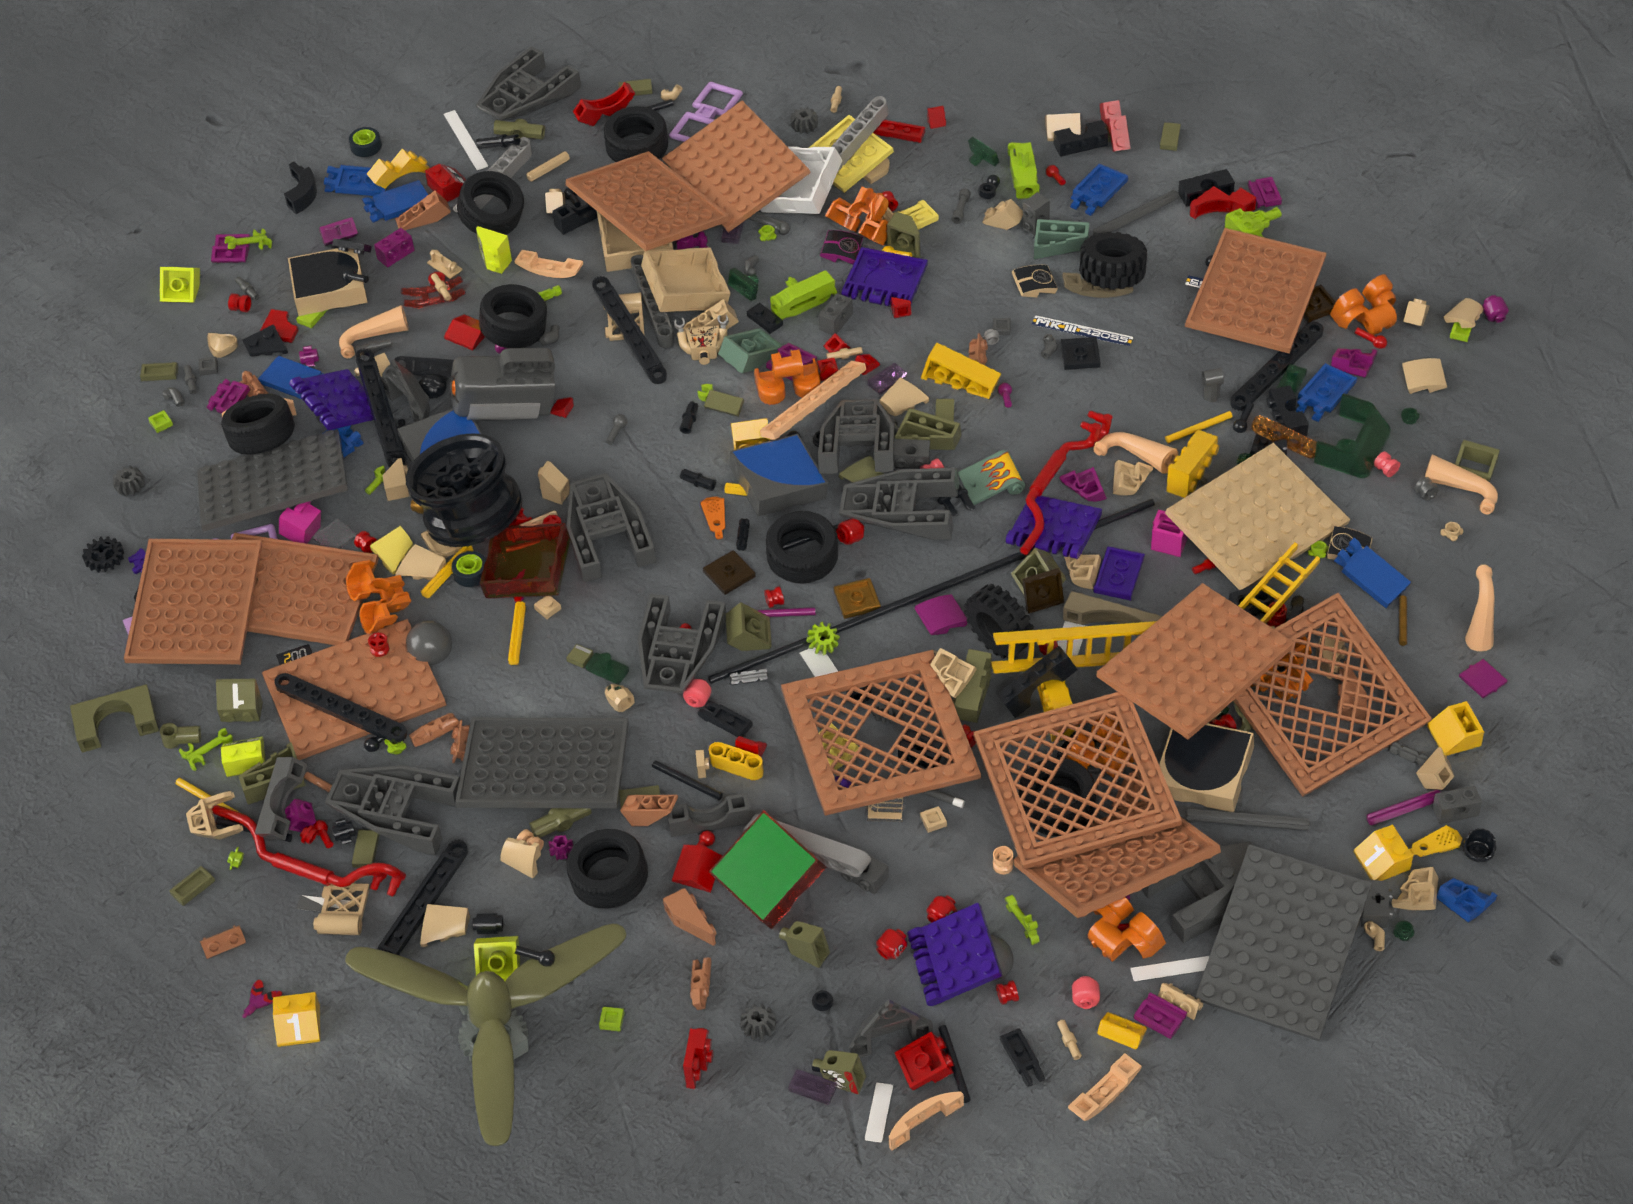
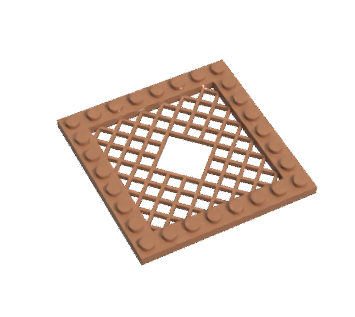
M1339 593L1274 629L1294 642V648L1287 653L1290 654L1289 663L1279 660L1274 665L1273 672L1267 671L1264 673L1272 676L1271 684L1260 682V677L1253 683L1256 685L1255 693L1249 686L1233 700L1302 797L1432 720ZM1327 625L1337 627L1336 635L1326 633ZM1321 626H1323V631H1322V632L1316 631V629H1318V628H1320ZM1308 634L1307 641L1300 640V638ZM1311 634L1322 636L1321 643L1310 642ZM1325 637L1335 640L1334 648L1324 646ZM1338 642L1349 643L1348 651L1337 649ZM1295 643L1306 645L1305 654L1294 651ZM1309 646L1319 648L1318 657L1308 654ZM1323 650L1333 652L1332 660L1322 658ZM1337 653L1347 655L1346 664L1335 661ZM1293 655L1304 658L1302 666L1292 664ZM1350 656L1361 659L1359 667L1349 665ZM1307 659L1317 661L1316 669L1306 667ZM1321 662L1331 664L1330 673L1320 670ZM1277 664L1288 667L1287 675L1276 673ZM1334 666L1345 668L1344 676L1333 674ZM1291 668L1302 670L1301 677L1290 676ZM1348 669L1359 671L1358 679L1347 677ZM1305 671L1343 680L1338 714L1299 705ZM1362 672L1372 675L1371 683L1361 681ZM1275 677L1286 679L1285 687L1274 685ZM1289 680L1299 683L1298 691L1288 689ZM1346 681L1357 684L1355 692L1345 690ZM1360 685L1370 687L1369 695L1359 693ZM1259 686L1270 688L1268 697L1258 694ZM1374 688L1384 690L1383 699L1373 697ZM1273 689L1283 692L1282 700L1272 698ZM1287 693L1297 695L1296 704L1286 701ZM1344 694L1355 696L1353 705L1343 702ZM1358 697L1368 700L1367 708L1357 706ZM1259 699L1267 701L1266 708ZM1372 701L1382 703L1381 711L1371 709ZM1271 702L1281 704L1280 713L1270 711ZM1386 704L1396 706L1395 715L1385 713ZM1342 706L1353 709L1351 717L1341 715ZM1284 707L1295 708L1294 716L1283 714ZM1299 709L1309 711L1308 720L1297 717ZM1356 710L1366 712L1365 721L1355 718ZM1312 712L1323 715L1322 723L1311 721ZM1370 713L1380 716L1379 724L1369 722ZM1272 716L1279 717L1278 725ZM1326 716L1337 718L1336 726L1325 724ZM1384 717L1392 719L1383 725ZM1283 718L1293 720L1292 729L1281 727ZM1340 719L1350 721L1349 730L1339 728ZM1296 722L1307 724L1306 733L1295 730ZM1354 723L1364 725L1363 733L1353 731ZM1310 725L1321 727L1319 736L1309 734ZM1368 726L1377 728L1367 734ZM1324 728L1335 731L1333 739L1323 737ZM1283 732L1291 733L1290 741ZM1338 732L1349 734L1347 743L1337 740ZM1294 734L1305 737L1304 745L1293 743ZM1352 735L1361 737L1360 739L1351 743ZM1308 738L1319 740L1317 749L1307 746ZM1322 741L1332 743L1331 752L1321 750ZM1336 745L1344 746L1343 749L1335 753ZM1295 748L1303 750L1302 756L1298 754ZM1306 751L1317 753L1316 760H1306ZM1320 754L1329 756L1319 762Z
M933 650L781 685V691L825 816L981 779L979 767L950 693L930 665L935 657ZM906 677L903 682L897 680V679ZM910 678L919 681L916 687L907 684ZM882 682H887L885 686L878 684ZM891 682L900 685L897 692L888 688ZM922 684L924 685L926 692L919 689ZM868 686L865 691L860 689L861 687ZM872 687L881 690L878 696L869 693ZM903 688L913 691L909 697L900 694ZM848 691V693H847L846 695H844V694H842V693H840V692ZM853 691L862 694L859 700L850 697ZM885 692L893 695L890 702L881 698ZM916 693L925 696L921 703L913 699ZM830 695L827 700L822 698V696ZM834 696L843 699L840 705L831 702ZM866 696L874 700L871 706L862 703ZM897 697L906 701L903 707L894 704ZM928 699L932 707L925 705ZM815 700L824 703L821 709L812 706ZM846 701L856 704L852 711L843 707ZM878 702L887 705L884 711L874 708ZM909 703L918 706L915 713L906 709ZM828 705L836 709L833 715L824 712ZM859 706L868 710L864 716L856 713ZM890 708L899 711L896 717L887 714ZM922 708L931 712L928 718L918 715ZM811 711L817 713L815 718H813ZM840 711L849 714L845 721L836 717ZM871 712L905 726L888 753L854 738ZM903 713L912 716L908 723L899 719ZM934 714L938 723L931 720ZM821 715L829 718L826 725L817 722ZM852 716L861 720L858 726L849 723ZM915 718L924 722L921 728L912 725ZM833 721L842 724L838 731L829 727ZM928 724L937 727L933 734L924 730ZM846 726L854 730L851 736L842 733ZM817 727H820V728L823 729V730L820 732V734L818 733ZM909 728L918 732L914 738L905 735ZM940 730L943 734L944 739L937 736ZM826 731L835 734L831 741L823 737ZM921 734L930 737L927 744L918 741ZM839 736L848 740L844 746L835 743ZM902 738L911 742L908 748L898 745ZM933 740L943 743L940 749L930 746ZM822 742L828 744V746H827V748H826L825 750H824V747H823ZM851 742L860 745L856 752L848 749ZM915 744L923 747L920 754L911 751ZM946 745L950 754L943 752ZM832 746L841 750L837 757L828 753ZM863 748L873 751L869 758L860 754ZM895 749L905 752L901 759L892 755ZM927 750L937 753L933 760L924 756ZM844 752L853 755L850 762L841 759ZM876 753L885 757L882 763L873 760ZM908 754L917 758L914 764L904 761ZM940 755L949 759L946 765L936 762ZM828 758L834 760L831 766L829 764ZM856 758L866 761L862 768L853 764ZM888 759L898 762L894 769L885 765ZM920 760L929 763L926 770L917 766ZM838 762L846 766L843 772L833 769ZM869 763L878 767L875 773L865 770ZM901 764L910 768L907 774L897 771ZM850 768L859 772L855 778L846 774ZM882 769L891 773L887 779L878 776ZM833 774L840 776L837 781H835ZM862 774L872 777L867 784L859 780ZM843 778L852 782L849 788L839 785Z
M1119 692L973 732L1023 869L1182 825V819L1134 703ZM1106 717L1115 720L1112 727L1102 724ZM1086 723L1096 726L1092 733L1083 730ZM1118 724L1120 726L1121 731L1115 729ZM1067 728L1077 731L1073 738L1063 735ZM1099 728L1109 731L1105 738L1096 735ZM1048 733L1057 737L1053 744L1044 740ZM1080 733L1089 737L1086 744L1076 740ZM1112 733L1122 737L1118 744L1109 740ZM1028 739L1038 742L1034 749L1025 746ZM1060 739L1070 742L1066 749L1057 746ZM1093 739L1102 742L1099 749L1089 746ZM1124 740L1126 741L1128 748L1122 746ZM1009 744L1018 747L1015 754L1005 751ZM1041 744L1050 747L1047 755L1037 751ZM1073 744L1083 748L1079 755L1070 751ZM1106 744L1115 747L1112 755L1102 751ZM1022 749L1031 753L1027 760L1018 756ZM1054 749L1063 753L1060 760L1051 757ZM1086 750L1096 753L1092 760L1083 757ZM1118 750L1128 753L1125 760L1116 757ZM1004 755L1009 758H1012L1008 765L1006 763ZM1034 755L1044 758L1041 765L1031 762ZM1067 755L1102 769L1086 799L1050 784ZM1099 755L1109 758L1105 766L1096 762ZM1131 756L1135 764L1128 762ZM1015 760L1024 763L1021 771L1012 768ZM1048 760L1057 764L1053 771L1044 768ZM1112 761L1122 764L1119 771L1109 768ZM1028 766L1038 769L1034 776L1024 773ZM1125 766L1135 769L1132 776L1122 773ZM1041 771L1050 775L1047 782L1037 778ZM1106 771L1116 775L1112 782L1103 779ZM1010 772L1018 775L1015 781H1013ZM1138 773H1139V775H1140L1142 781H1140V780H1138V779H1135V777H1136V775H1137ZM1021 777L1031 780L1027 788L1017 784ZM1119 777L1128 780L1125 788L1115 784ZM1034 782L1044 786L1040 793L1031 790ZM1100 782L1109 786L1106 793L1096 790ZM1132 782L1142 786L1139 793L1129 790ZM1047 788L1057 791L1053 799L1043 795ZM1113 788L1122 791L1119 799L1109 795ZM1017 789L1024 791L1021 798L1018 795ZM1144 790H1146L1148 797L1142 795ZM1028 793L1037 797L1033 804L1024 801ZM1060 793L1070 797L1066 804L1057 801ZM1093 793L1103 797L1099 804L1089 801ZM1125 794L1136 797L1132 805L1122 801ZM1040 799L1050 802L1046 810L1037 806ZM1073 799L1083 803L1079 810L1070 806ZM1106 799L1116 803L1112 810L1103 807ZM1139 799L1149 803L1145 810L1136 807ZM1054 804L1063 808L1060 815L1050 812ZM1023 805L1030 808L1027 815L1024 811ZM1086 805L1096 808L1093 815L1083 812ZM1119 805L1129 808L1125 816L1116 812ZM1034 810L1043 813L1040 821L1030 817ZM1067 810L1076 814L1073 821L1063 817ZM1100 810L1109 814L1106 821L1096 818ZM1133 810L1140 813L1130 816ZM1047 815L1057 819L1053 827L1043 823ZM1080 816L1089 819L1086 827L1076 823ZM1113 816L1120 818L1119 820L1110 822ZM1060 821L1070 825L1066 832L1056 829ZM1093 821L1101 824L1094 827H1090ZM1029 822L1037 825L1033 832ZM1040 827L1050 830L1046 838L1037 834ZM1073 827L1080 829L1079 831L1070 833ZM1053 833L1061 835L1055 838H1051Z

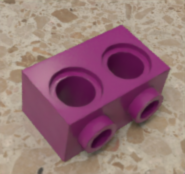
M352 217L319 227L324 246L333 244V238L349 239L358 234Z
M402 228L374 244L377 260L387 268L415 251L412 236Z

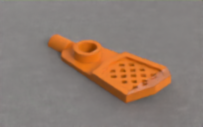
M717 496L706 498L700 504L710 531L715 532L716 539H722V531L725 529L724 498Z

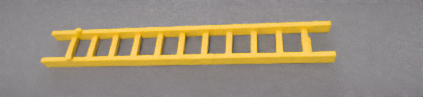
M1294 542L1238 606L1243 610L1249 603L1266 613L1260 620L1266 624L1318 566L1320 558L1317 556L1304 569L1289 559L1298 548V544ZM1284 564L1301 574L1294 582L1278 572ZM1272 577L1289 587L1283 595L1266 585ZM1261 590L1278 600L1271 608L1254 598Z

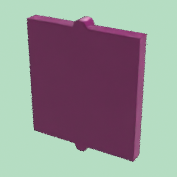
M1484 659L1474 665H1470L1467 670L1459 674V677L1482 698H1485L1492 692H1497V689L1508 681Z

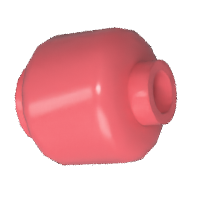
M693 679L684 691L683 697L688 705L700 708L709 700L712 690L705 680Z
M1088 976L1080 977L1072 984V1000L1074 1004L1083 1009H1090L1096 1006L1100 1001L1098 982Z

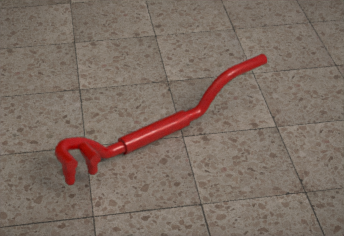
M1089 411L1088 417L1102 425L1082 421L1080 427L1090 432L1089 437L1082 441L1066 442L1059 450L1054 451L1030 486V492L1026 497V504L1033 513L1035 527L1020 548L1022 554L1027 555L1044 530V516L1035 499L1041 496L1066 460V454L1069 451L1092 448L1096 442L1109 433L1112 415Z
M214 805L212 808L213 814L244 825L253 836L259 858L272 863V866L327 886L332 884L337 887H347L364 876H373L370 889L374 891L378 889L380 882L389 875L392 876L387 895L391 897L395 895L401 882L406 878L405 872L387 863L367 864L352 871L345 877L334 875V872L291 856L279 852L276 854L268 852L264 838L255 834L257 824L253 819L243 813L219 805Z

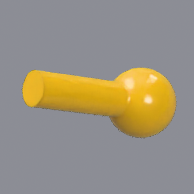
M885 246L882 249L885 252L912 257L911 252L898 251L892 246Z

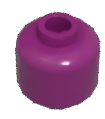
M1496 295L1486 298L1482 305L1483 312L1490 322L1496 321V323L1504 321L1506 319L1505 316L1509 312L1504 299Z

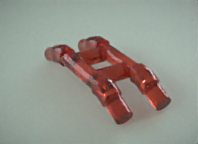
M458 276L453 280L445 282L447 290L455 288L463 280L461 276ZM435 285L421 288H401L402 295L422 296V300L405 299L404 306L423 308V306L448 301L444 299L441 293L437 297L429 298L428 293L437 292ZM464 288L450 293L452 298L449 302L455 301L466 294Z

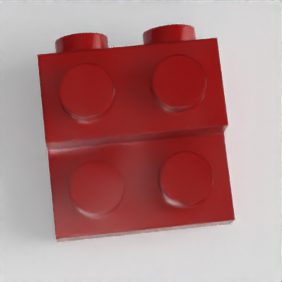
M690 1028L683 1064L686 1088L695 1089L696 1081L701 1079V1070L707 1071L708 1063L713 1061L712 1039L708 1038L709 1031L705 1028Z
M932 1031L894 1052L908 1085L913 1091L930 1081L936 1083L954 1073L951 1068L954 1066V1062L949 1054L945 1055L943 1050L946 1048L945 1042L941 1036L937 1037Z

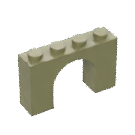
M147 684L70 705L76 738L82 753L101 748L98 726L107 715L114 712H128L132 714L140 736L159 731L152 697Z

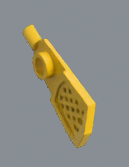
M1445 825L1412 843V848L1409 850L1413 856L1417 855L1419 857L1438 852L1442 853L1460 848L1463 838L1457 830ZM1425 847L1427 850H1421L1420 848Z

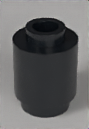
M497 913L477 914L476 918H473V930H477V934H498V932H503V915H498Z

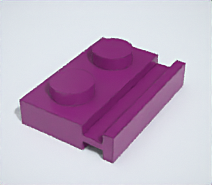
M1272 177L1256 179L1254 182L1248 181L1250 193L1257 197V209L1260 206L1269 207L1282 204V198Z
M1151 992L1134 1014L1135 1020L1169 1039H1172L1183 1020L1187 1017L1186 1011Z

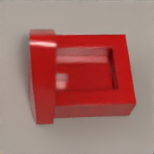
M835 358L817 361L820 381L827 380L839 370Z
M738 736L735 740L736 748L757 754L762 757L767 747V744L764 742H756Z

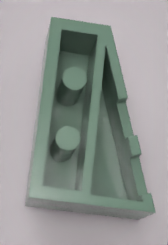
M1037 219L1034 259L1080 251L1083 242L1087 238L1089 239V222Z

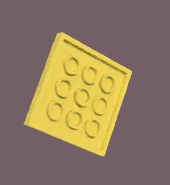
M848 115L809 148L831 147L855 119ZM872 133L838 171L833 185L845 193L894 152L893 147Z

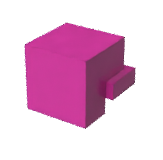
M311 501L296 505L294 510L287 507L279 517V534L293 542L307 544L320 528L321 510L310 505Z
M1158 509L1153 521L1151 550L1180 557L1188 537L1165 514L1166 511Z

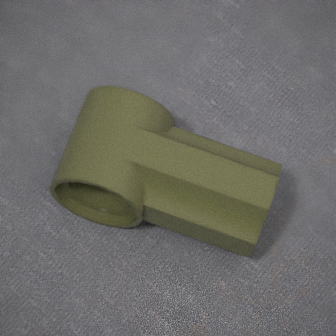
M166 723L160 727V735L165 748L172 749L179 744L201 742L200 726L177 727L173 723Z

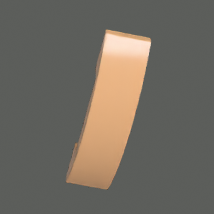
M521 250L514 261L515 264L525 270L552 278L575 276L583 265V261L567 258L565 262L538 258L537 252Z
M1124 1053L1111 1066L1110 1072L1086 1094L1081 1093L1068 1108L1084 1121L1093 1118L1118 1097L1138 1074L1142 1066Z
M949 1092L940 1094L910 1109L892 1129L889 1135V1148L894 1150L910 1140V1129L939 1111L948 1116L964 1106L963 1093Z

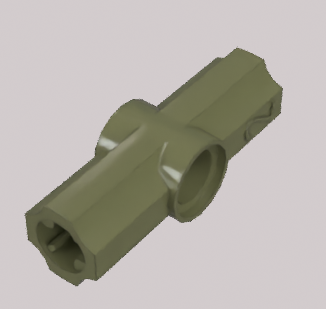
M516 119L515 122L495 120L493 130L494 134L497 135L518 134L520 137L517 138L526 137L534 139H544L545 137L544 125L528 124L524 119Z
M551 808L547 815L530 822L529 825L534 837L541 838L556 830L558 832L568 830L573 825V822L592 814L590 808Z

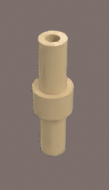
M841 86L836 87L835 93L831 98L832 105L830 110L833 113L837 112L838 105L841 103Z
M436 273L432 274L431 278L435 283V288L443 295L446 301H449L452 297L447 290L445 282L441 281Z
M862 347L843 348L837 352L827 353L826 356L827 359H847L849 356L863 354Z
M1065 1020L1058 1021L1057 1025L1062 1033V1041L1065 1047L1069 1048L1074 1060L1080 1059L1082 1055L1076 1045L1077 1040L1074 1034L1070 1032Z

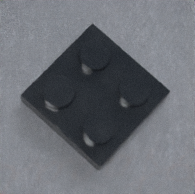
M1097 337L1061 339L1064 370L1100 368L1101 362Z

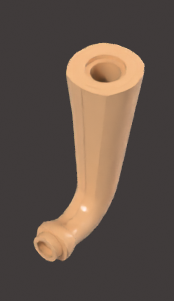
M400 305L346 330L339 339L342 356L348 359L355 355L354 347L351 344L356 340L408 331V322L403 306Z
M1125 432L1107 434L1100 441L1096 442L1093 448L1097 455L1105 456L1109 448L1121 446L1149 463L1162 474L1168 473V466L1171 463H1175L1174 459L1178 455V451L1175 448Z
M1433 454L1431 455L1425 477H1429L1432 483L1479 493L1484 497L1480 504L1481 512L1483 514H1491L1494 511L1498 500V493L1489 481Z
M1480 565L1476 570V577L1479 579V598L1465 637L1467 646L1475 651H1487L1494 645L1495 596L1492 568L1488 565Z

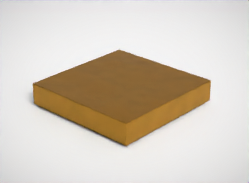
M870 578L834 586V593L844 619L863 615L881 608Z

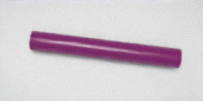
M815 608L758 610L768 617L816 615Z

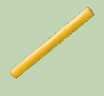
M1231 411L1225 412L1165 436V440L1167 443L1193 434L1197 430H1203L1233 417Z
M182 778L176 780V785L200 799L211 797L208 793ZM225 803L217 804L219 806L237 811L232 807L226 805Z

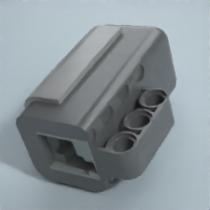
M509 348L503 350L500 356L457 357L452 365L449 391L455 414L460 417H467V420L537 419L538 416L550 415L555 392V363L552 351L548 348Z

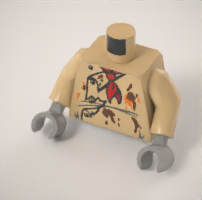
M721 315L717 318L721 328L719 326L685 328V331L683 330L685 320L682 318L683 324L679 326L676 324L675 319L674 327L679 332L677 336L680 348L691 355L692 360H699L702 365L708 364L710 359H716L724 336H727L726 325L729 323L727 315L724 322L720 321Z

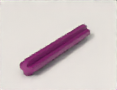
M1436 789L1369 813L1366 818L1369 825H1375L1434 803L1435 794L1441 792Z

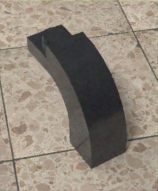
M292 162L289 164L291 176L298 182V185L284 193L287 206L295 214H298L312 204L317 194V187L310 167L304 169L297 163Z

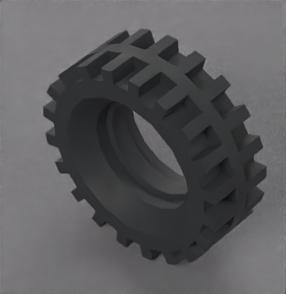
M987 584L966 600L964 614L968 616L967 623L971 624L972 632L978 635L977 639L980 642H984L985 648L993 650L994 655L1000 654L1001 658L1005 659L1006 657L1008 658L1009 644L996 645L993 633L1033 630L1034 626L1029 623L1031 618L1024 613L1023 610L1025 608L1017 603L1018 600L1015 597L1012 598L1009 591H1002L999 585L995 587L994 584L989 586ZM1029 643L1015 644L1014 657L1028 647Z

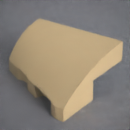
M899 378L880 399V404L884 410L893 416H898L904 411H908L909 408L914 409L915 405L921 402L925 404L929 402L927 395L902 378Z
M1070 554L1068 557L1064 556L1072 582L1082 588L1094 589L1102 560L1100 555L1081 554L1079 559L1070 558Z

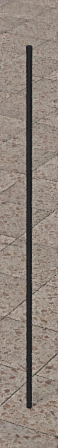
M1153 499L1102 518L1098 521L1095 529L1155 506V502ZM1035 546L1027 555L1022 554L1020 551L833 626L830 629L837 628L835 633L837 634L1026 558L1034 550ZM806 637L708 677L711 684L730 677V673H740L811 643L806 641Z

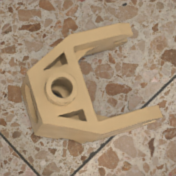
M223 792L200 799L198 804L186 813L190 832L200 837L223 839L244 831L243 826H240V824L223 829H217L212 807L235 798L234 792Z

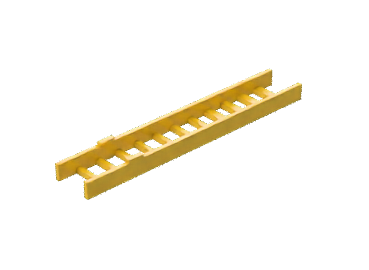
M1157 621L993 633L996 645L1009 644L1008 660L991 661L993 673L1026 671L1042 659L1033 658L1035 642L1038 645L1048 643L1047 654H1049L1054 648V641L1067 640L1066 654L1076 667L1103 666L1120 653H1110L1112 637L1124 636V649L1131 643L1132 635H1141ZM1106 637L1104 653L1091 654L1093 638ZM1073 639H1086L1085 655L1072 656ZM1029 643L1027 659L1014 660L1015 644Z

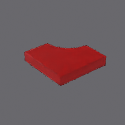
M271 309L260 331L274 324L282 341L292 343L298 333V327L288 322L289 315L287 311Z

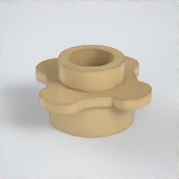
M1448 522L1445 525V529H1442L1440 533L1451 541H1456L1458 536L1463 534V529L1456 522Z

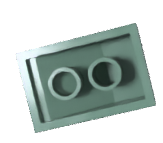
M761 328L724 336L718 354L727 363L734 366L738 372L746 373L754 371V369L770 360L771 354L778 353V349L783 345Z

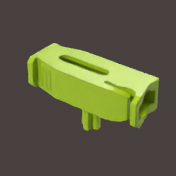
M1031 142L1009 143L1008 156H1010V170L1016 190V198H1030L1035 193H1039L1040 188L1037 183V169Z
M826 270L800 282H797L795 278L789 277L788 281H785L788 287L775 296L770 297L771 311L783 320L784 318L796 316L826 302L831 297V294L835 296L838 293L835 288V280Z

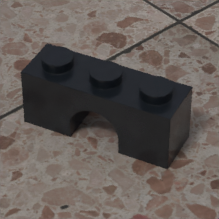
M1102 120L1087 123L1085 133L1081 135L1074 134L1070 128L1054 131V146L1060 157L1108 146V132Z
M1224 169L1179 181L1178 193L1187 207L1190 206L1194 199L1200 197L1203 192L1211 189L1213 186L1230 196L1234 192L1235 181L1229 171Z
M1291 385L1270 389L1266 402L1268 408L1272 410L1274 421L1278 423L1280 434H1283L1287 441L1307 437L1309 424L1303 411L1291 412L1295 411L1296 396Z

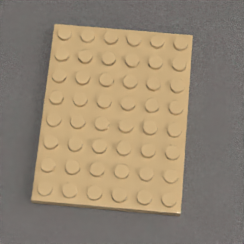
M1274 443L1167 508L1165 512L1239 590L1261 581L1294 542L1298 544V548L1289 558L1290 560L1309 550L1311 545L1317 541H1323L1332 535L1334 526L1344 527L1350 521V518Z

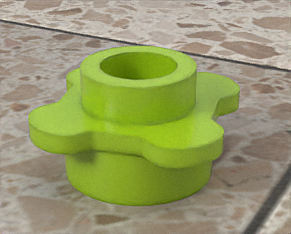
M764 225L758 230V233L761 235V241L777 238V235L774 233L775 228L771 225Z
M1317 541L1311 545L1308 555L1324 558L1329 546L1323 541Z
M387 739L384 741L388 746L387 752L390 754H400L406 749V744L403 741L401 743L397 742V744Z
M239 847L236 848L235 852L231 851L227 862L230 863V870L233 867L239 868L243 860L244 853L239 851Z

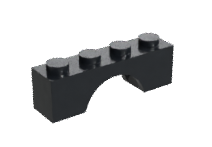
M566 203L552 210L554 226L563 235L598 218L597 211L588 203L579 208H572Z
M1058 646L996 694L1016 718L1031 706L1030 699L1032 693L1040 684L1048 680L1063 682L1078 669L1064 650Z

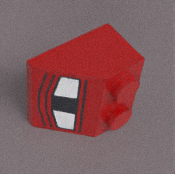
M437 164L425 170L427 184L433 191H437L447 202L459 197L461 187L466 179L455 168Z

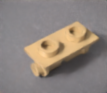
M431 250V260L427 264L443 273L447 278L451 279L463 270L456 262H452L440 254L438 250Z
M1162 983L1158 997L1186 1011L1187 1017L1195 1020L1197 1011H1200L1204 1004L1201 1002V999H1195V997L1189 994H1183L1184 991L1176 988L1172 983Z

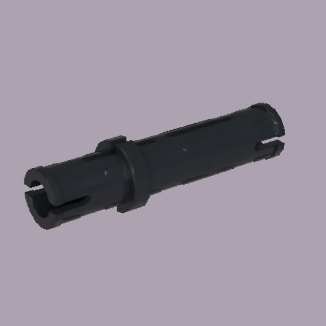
M502 134L499 137L478 138L476 145H481L477 146L478 149L500 146L506 148L509 145H519L520 138L517 137L520 136L518 134Z

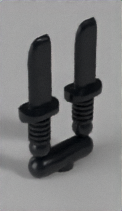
M959 484L958 496L956 498H960L967 509H976L967 495V489H962ZM939 497L938 503L940 505L943 504L947 510H950L952 516L959 515L950 501L951 497Z

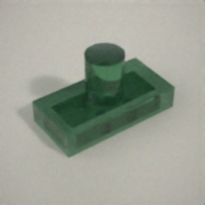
M973 136L968 140L970 149L974 153L969 158V161L974 166H977L983 159L994 167L999 163L997 152Z
M736 268L730 269L728 285L750 301L755 300L758 291V277L755 274L747 277Z
M1290 364L1277 388L1291 385L1294 394H1296L1306 376L1307 369Z
M595 653L586 664V671L619 685L628 674L629 667L612 660L609 653Z

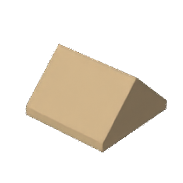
M1080 113L1045 116L1047 141H1054V131L1070 128L1074 134L1081 135Z

